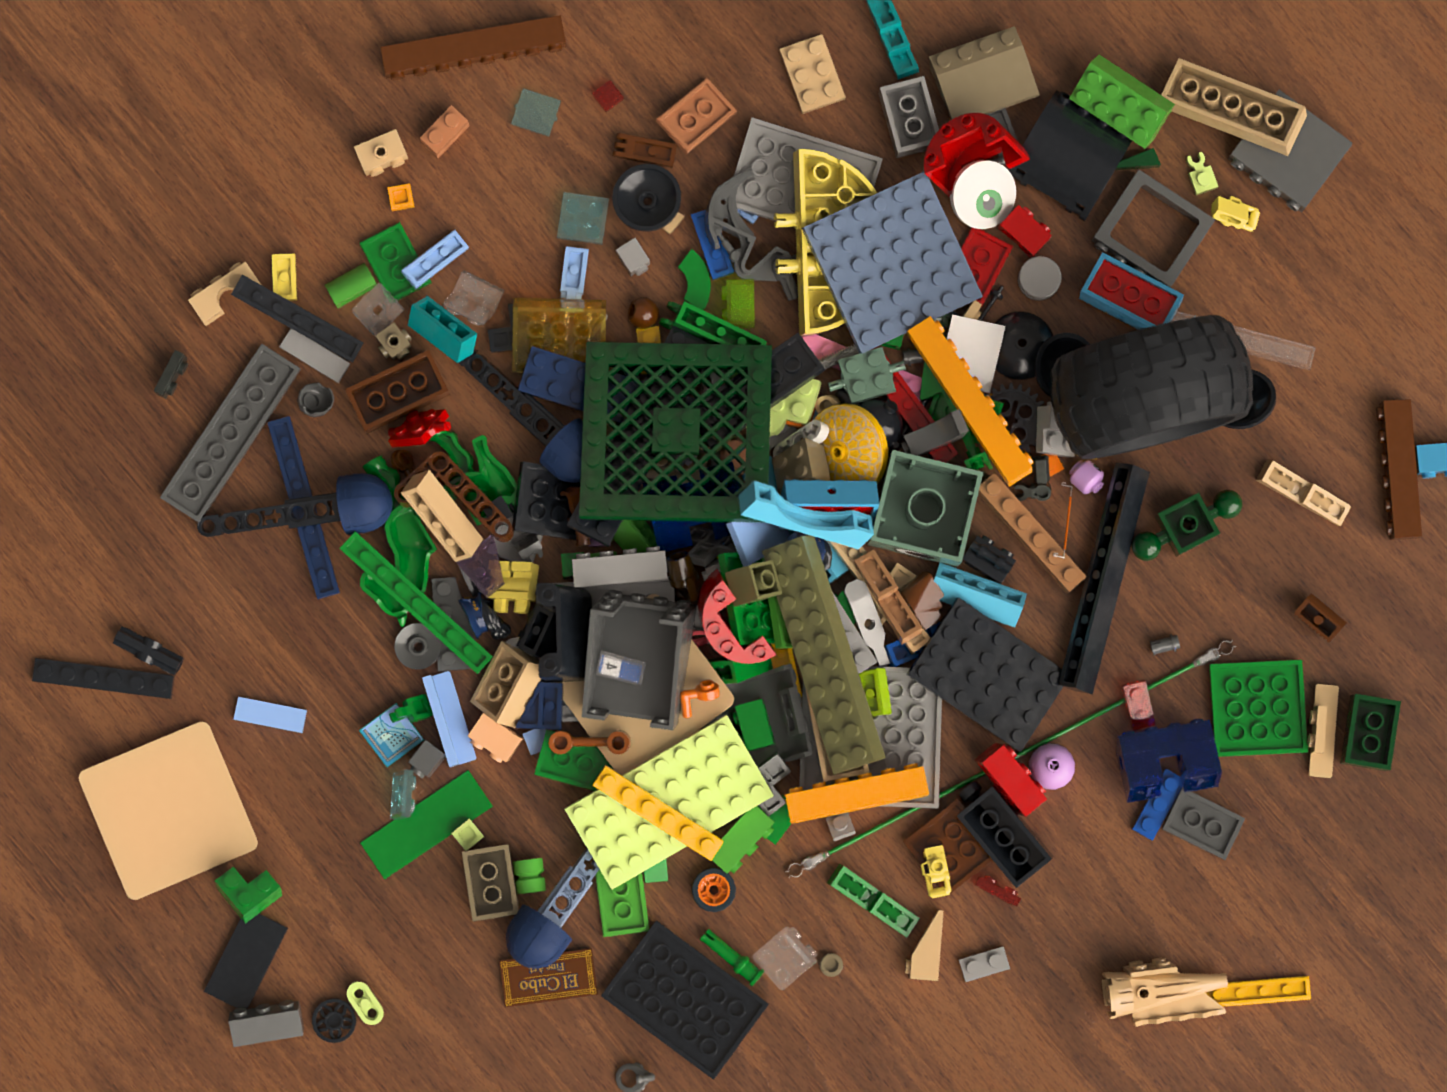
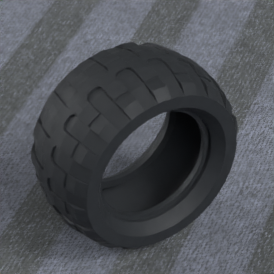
M1220 315L1199 316L1163 323L1084 346L1059 357L1050 372L1052 382L1051 404L1057 426L1064 439L1067 440L1071 451L1082 459H1095L1140 450L1212 430L1247 416L1253 405V374L1247 349L1240 336L1237 335L1233 324Z

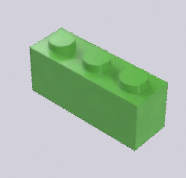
M756 806L750 809L722 838L724 842L712 861L726 874L730 871L734 874L743 864L740 861L745 854L750 857L759 847L756 842L761 837L766 839L775 830L771 827L775 822L759 807Z

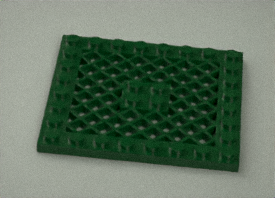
M586 342L579 518L766 523L741 515L739 495L753 481L769 485L772 345ZM627 368H637V369H635V370L631 373ZM650 368L660 369L656 373H654ZM674 369H683V370H682L681 372L677 373ZM697 369H707V370H705V371L701 374ZM719 369H726L729 371L726 374H724ZM620 370L627 375L621 383L613 377ZM643 370L650 376L644 383L636 378ZM666 371L674 377L667 384L659 378ZM691 371L697 378L689 385L683 377ZM712 372L720 377L713 385L706 379ZM736 372L743 378L737 385L729 379ZM610 381L615 386V388L608 393V384ZM631 381L639 387L632 394L624 388ZM654 381L662 387L656 394H653L648 389ZM677 382L685 388L678 395L671 389ZM702 382L708 390L699 395L694 388ZM724 382L731 388L725 396L717 390ZM748 383L746 396L740 389ZM620 391L626 399L618 405L612 398ZM642 392L650 398L643 405L635 399ZM667 392L673 399L665 406L659 398ZM688 393H691L696 400L688 406L682 399ZM712 393L719 399L713 406L705 400ZM735 394L743 400L736 407L729 401ZM609 402L615 409L607 415ZM629 403L638 408L631 416L623 410ZM655 403L659 408H654L652 416L646 409ZM678 403L682 408L672 407H674ZM700 404L708 410L701 417L700 409H695ZM723 404L731 410L724 418L717 412ZM746 405L747 418L740 412ZM618 413L626 419L619 426L611 420ZM643 413L649 421L641 427L635 419ZM711 415L719 421L712 428L704 422ZM736 415L742 423L734 429L728 421ZM608 424L613 431L606 437ZM629 424L637 430L631 437H628L623 432ZM652 425L653 438L646 432ZM700 426H702L707 431V433L704 434L701 438ZM722 426L731 432L724 439L716 433ZM745 427H746V439L739 433V432L742 431ZM617 435L625 441L618 448L610 442ZM642 435L648 443L640 449L634 441ZM712 436L718 444L710 450L704 442ZM734 437L742 443L735 450L727 444ZM606 445L613 451L607 458ZM628 446L636 451L629 459L621 453ZM651 447L652 455H657L652 460L645 454ZM700 447L706 455L698 461L693 455H699ZM722 447L730 454L723 461L715 455ZM745 448H746V462L738 455V454H740ZM670 455H681V456L678 457L676 460H674ZM618 456L624 464L616 470L609 463ZM640 457L648 463L641 470L633 465ZM663 457L671 463L664 471L656 465ZM686 458L695 464L688 471H685L679 465ZM710 458L717 464L711 472L703 466ZM733 459L741 465L735 472H732L726 466ZM605 467L612 473L606 480ZM628 467L635 473L629 481L621 475ZM651 468L659 474L653 481H650L644 475ZM676 468L682 476L674 482L668 474ZM698 469L706 475L699 482L691 476ZM723 469L729 477L721 483L715 475ZM744 470L745 483L738 477ZM617 478L623 486L615 492L609 484ZM639 479L647 485L640 492L632 486ZM662 479L670 485L663 493L656 487ZM686 479L694 486L687 493L679 487ZM709 480L717 486L710 494L702 487ZM733 480L741 487L734 494L726 488ZM628 489L633 495H624L623 493ZM650 490H652L656 495H646V494H647ZM675 490L680 496L670 494ZM699 491L703 496L692 495ZM722 491L726 496H716V495L719 494V493Z

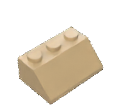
M501 641L470 702L496 723L516 728L517 722L522 717L529 700H531L537 685L541 681L539 677V660Z

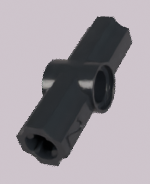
M121 626L114 638V645L134 654V657L151 666L155 665L170 674L176 675L183 664V657L164 648L162 644L146 636L142 637L126 627Z

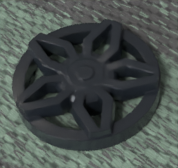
M341 999L326 1000L318 1005L313 1013V1029L318 1037L326 1042H342L349 1038L355 1030V1011L350 1004ZM333 1002L339 1003L335 1007L334 1011L331 1007H329L326 1004ZM344 1005L343 1012L339 1013L338 1009ZM322 1007L328 1009L330 1013L326 1015ZM347 1008L352 1015V1019L343 1017L346 1014ZM320 1011L322 1017H324L325 1019L320 1020L316 1024L317 1014ZM345 1020H347L348 1022L352 1023V1025L345 1026L343 1025V1023ZM322 1023H325L326 1028L318 1029ZM340 1028L350 1029V1031L344 1037L341 1038L342 1031ZM330 1029L329 1034L332 1039L325 1037L320 1032ZM333 1030H338L337 1039H335Z

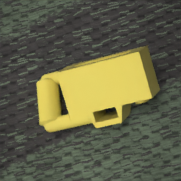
M1218 196L1212 203L1211 217L1219 220L1223 225H1232L1237 229L1242 228L1250 232L1256 229L1260 215L1257 208L1242 203L1241 199L1233 196L1229 199Z
M943 845L925 848L923 855L926 858V862L921 864L920 867L922 876H925L928 895L932 898L949 895L951 892L950 876ZM926 864L929 872L928 874H925L924 865ZM944 881L943 887L933 889L932 883Z

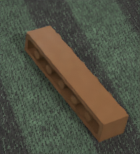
M995 473L980 485L978 495L1066 594L1087 577L1066 553L1064 559L1053 556L1054 553H1058L1055 555L1063 556V549Z

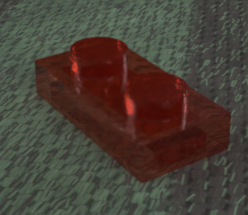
M1143 679L1122 685L1132 730L1135 731L1156 725L1146 681Z
M987 875L984 878H977L974 886L1014 907L1018 906L1021 898L1017 896L1018 892L1008 886L1004 889L997 886L998 881Z

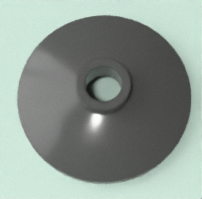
M422 623L410 624L398 633L394 646L395 653L399 661L406 667L416 670L425 669L438 659L441 651V641ZM416 643H422L423 648L421 651L415 650L414 646Z

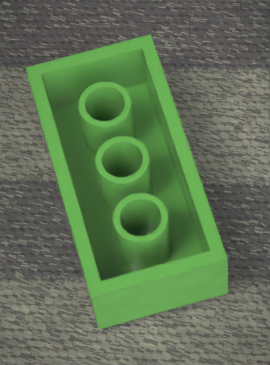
M1098 55L1090 62L1069 98L1144 149L1155 139L1175 106L1174 103L1101 55Z

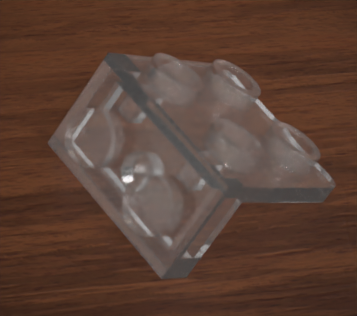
M463 270L454 291L444 300L443 306L454 315H462L468 318L467 320L474 325H484L495 314L505 290Z
M785 926L753 955V960L765 971V974L780 990H785L807 969L818 962L815 959L818 954L809 944L805 947L799 939L802 936L794 927L789 929Z

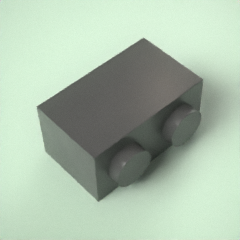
M425 740L409 760V763L413 765L410 770L421 778L425 775L430 778L446 758V755Z

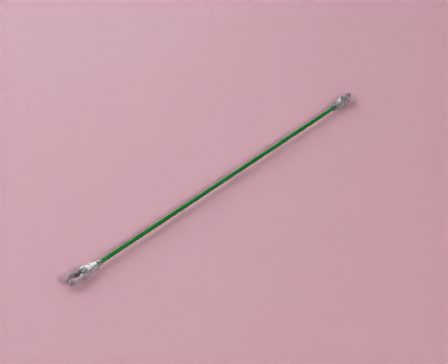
M1220 645L1218 649L1216 647L1208 649L1203 655L1192 661L1191 664L1016 753L1017 756L1014 759L1029 753L1193 667L1196 668L1197 666L1218 660L1220 657L1218 652ZM982 771L939 793V799L986 774ZM910 808L829 851L826 850L814 856L804 858L801 861L804 869L808 871L815 868L817 864L825 861L831 854L920 808Z

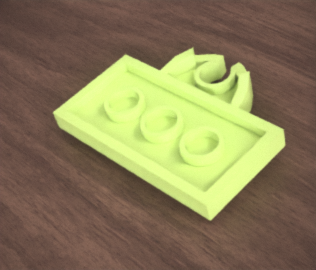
M736 372L729 379L731 380L733 377L738 375V373ZM812 379L770 409V437L777 436L784 429L787 421L802 425L810 422L822 384L821 381Z

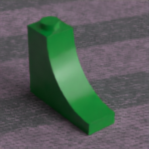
M724 656L707 659L725 684L739 683L773 669L771 658L752 664L734 662Z

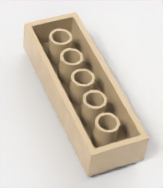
M1180 58L1161 94L1175 104L1172 109L1174 113L1286 156L1289 155L1307 117L1306 108L1303 105Z

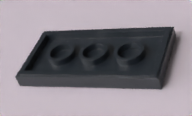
M261 914L256 915L246 924L240 919L204 992L235 1008L248 1009L288 928Z

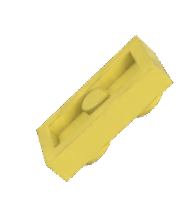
M272 254L273 292L289 301H296V255Z

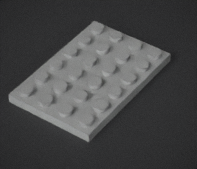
M751 118L734 176L751 169L754 176L747 178L738 187L736 194L737 209L773 221H783L774 220L775 213H794L793 152L798 149L824 152L847 162L864 175L873 187L875 186L883 158Z

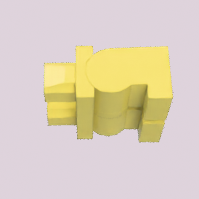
M489 561L491 578L488 598L493 599V610L497 613H508L509 601H515L514 612L528 614L530 602L536 601L535 592L539 565L532 562Z

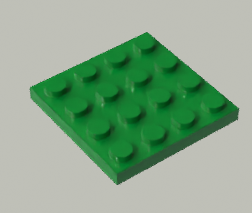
M738 552L718 555L721 576L728 588L725 573L743 567ZM762 558L752 564L761 563ZM768 598L734 607L733 602L727 605L731 632L741 646H748L762 635L768 644H775Z
M1302 660L1209 664L1214 757L1308 752Z

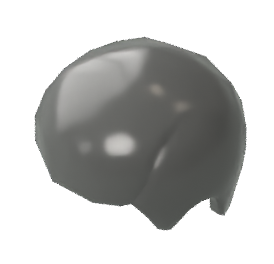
M319 382L307 384L299 391L297 403L305 415L313 418L321 417L331 410L334 403V395L331 388L324 387Z

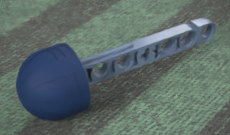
M588 848L584 850L575 865L567 869L538 911L529 906L522 905L511 920L506 931V945L510 955L519 964L528 968L549 966L559 959L572 941L571 937L561 927L593 884L591 880L599 870L595 860L591 862L593 869H584L586 866L583 863L584 860L590 861L592 858ZM573 877H577L581 882L580 888L576 891L572 890L569 886V881ZM559 896L567 899V906L562 910L558 909L555 904Z

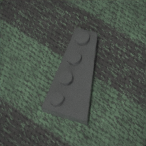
M455 577L432 579L433 603L475 640L472 628L458 602L462 597ZM441 642V651L437 659L438 672L471 669Z

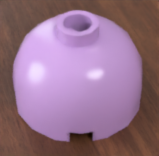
M1048 743L1040 746L1032 753L1029 760V770L1032 779L1035 782L1038 781L1044 789L1055 790L1064 787L1071 781L1075 772V761L1067 748L1059 744Z

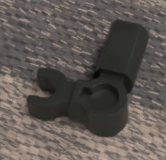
M1048 456L1033 457L1034 481L1037 483H1031V485H1026L1023 482L1015 483V489H1022L1024 491L1023 494L1015 495L1019 501H1024L1027 497L1040 501H1046L1050 498L1052 487L1048 482L1050 480Z

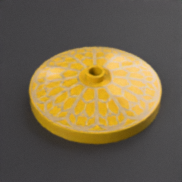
M854 404L834 405L819 413L814 420H819L829 427L827 438L820 444L824 445L830 480L876 481L878 484L887 467L888 445L884 431L877 419L866 409Z

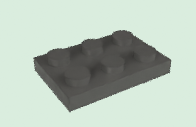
M1182 787L1162 830L1226 860L1245 818Z

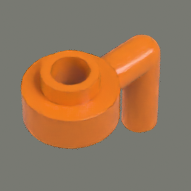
M703 680L695 689L682 691L680 693L683 718H690L692 716L690 699L714 700L720 696L719 685L712 680Z

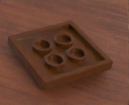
M958 799L903 841L920 865L926 862V858L923 855L925 848L943 845L950 876V894L992 861V858L957 817L965 809ZM926 864L924 865V870L928 874L929 872ZM944 881L936 882L935 884L938 887H943Z

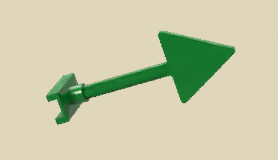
M924 361L920 399L923 401L943 393L950 411H956V407ZM968 431L962 438L968 450L966 454L969 459L964 460L966 467L977 470L986 464L989 470L992 469L993 466L986 452L981 453L979 447H976L970 431Z

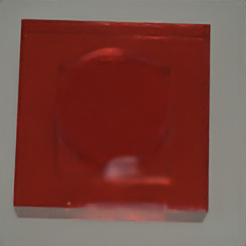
M611 80L592 93V96L605 113L624 100V97Z

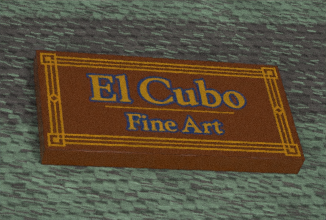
M592 948L563 952L557 961L543 968H528L519 964L514 959L499 961L505 1007L598 995Z

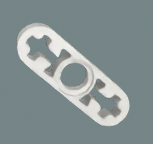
M819 420L809 422L779 442L774 448L773 458L800 441L802 437L819 444L822 443L829 434L828 425Z

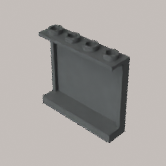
M1278 90L1275 94L1279 97L1297 103L1288 95L1283 93L1281 90ZM1307 109V117L1288 156L1242 139L1228 158L1231 161L1230 164L1239 171L1244 170L1250 175L1249 178L1259 185L1262 183L1268 188L1267 191L1276 198L1281 197L1286 201V205L1296 212L1299 210L1301 213L1353 144Z

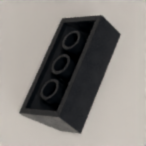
M995 785L991 786L957 815L959 820L1015 888L1019 887L1053 859L1050 851Z

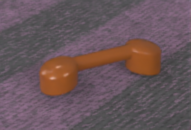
M561 730L551 735L549 747L556 754H565L573 746H607L613 754L619 755L628 751L631 746V739L628 733L621 730L611 733L609 737H573L569 732Z

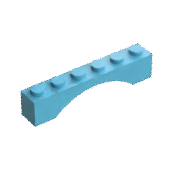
M753 481L739 495L740 513L749 518L855 549H859L874 535L871 515L854 510L823 512L804 509L786 501L777 493L774 486Z

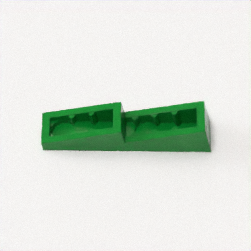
M841 864L837 866L827 881V884L905 937H908L920 919Z

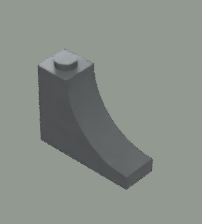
M960 409L932 424L904 435L902 438L903 442L900 444L904 453L921 456L961 440L969 430Z

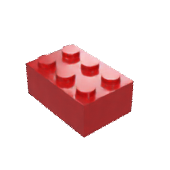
M995 742L979 755L975 762L1017 813L1027 817L1047 800L1044 796L1046 790L1038 781L1031 780L1029 777L1031 775L1030 770L1023 763L1021 764L1014 759L1017 755L1009 745L1006 746L1005 744L1002 745Z

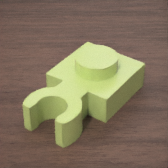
M1202 152L1198 153V163L1193 162L1191 156H1188L1186 159L1188 166L1194 170L1188 176L1195 195L1218 188L1211 165L1207 167L1203 165L1205 156Z

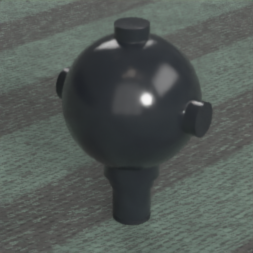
M844 388L838 389L835 392V396L842 404H851ZM872 399L854 404L866 409L877 419L886 436L888 451H899L901 449L899 441L903 434V420L897 410V404L892 400L884 401L880 399Z

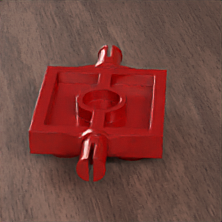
M430 409L422 412L413 411L407 415L405 422L401 426L388 429V435L390 436L388 442L392 448L426 444L436 433L451 429V424L446 421L449 414L446 409Z

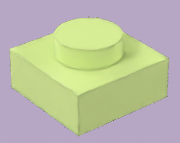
M468 819L451 833L465 851H468L484 838V835L471 819Z

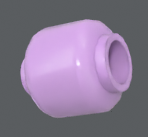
M1080 460L1069 472L1071 475L1070 482L1083 494L1097 493L1104 485L1102 482L1104 473L1090 460L1084 462Z

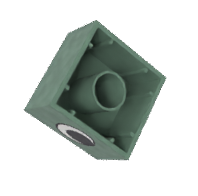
M892 450L888 458L879 495L880 505L873 523L874 535L868 540L867 545L958 567L962 563L983 472Z

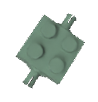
M880 347L862 354L859 353L839 359L841 379L828 382L830 392L844 388L851 404H857L896 392L893 373L906 370L903 360L890 364L885 357L883 348Z

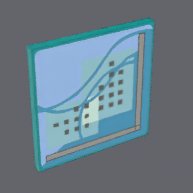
M397 703L359 730L386 767H389L424 741L408 718L392 723L389 714L395 712V709L400 708Z

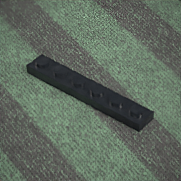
M243 274L231 293L234 297L352 363L364 344L362 341Z
M35 658L32 681L172 699L175 676Z

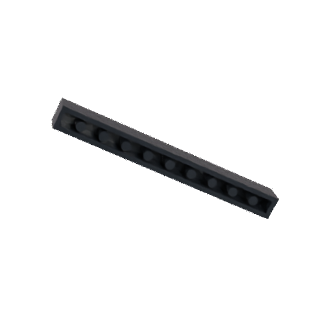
M1115 463L1058 684L1076 692L1093 695L1150 474L1149 471L1135 465Z

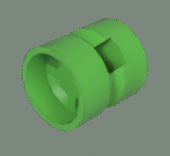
M543 858L513 862L514 875L519 877L515 881L517 894L546 891L545 878L541 876V873L544 871Z

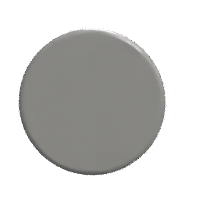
M1036 256L1027 260L1018 274V285L1021 292L1032 300L1041 301L1050 298L1056 293L1061 284L1060 268L1052 259L1044 256Z

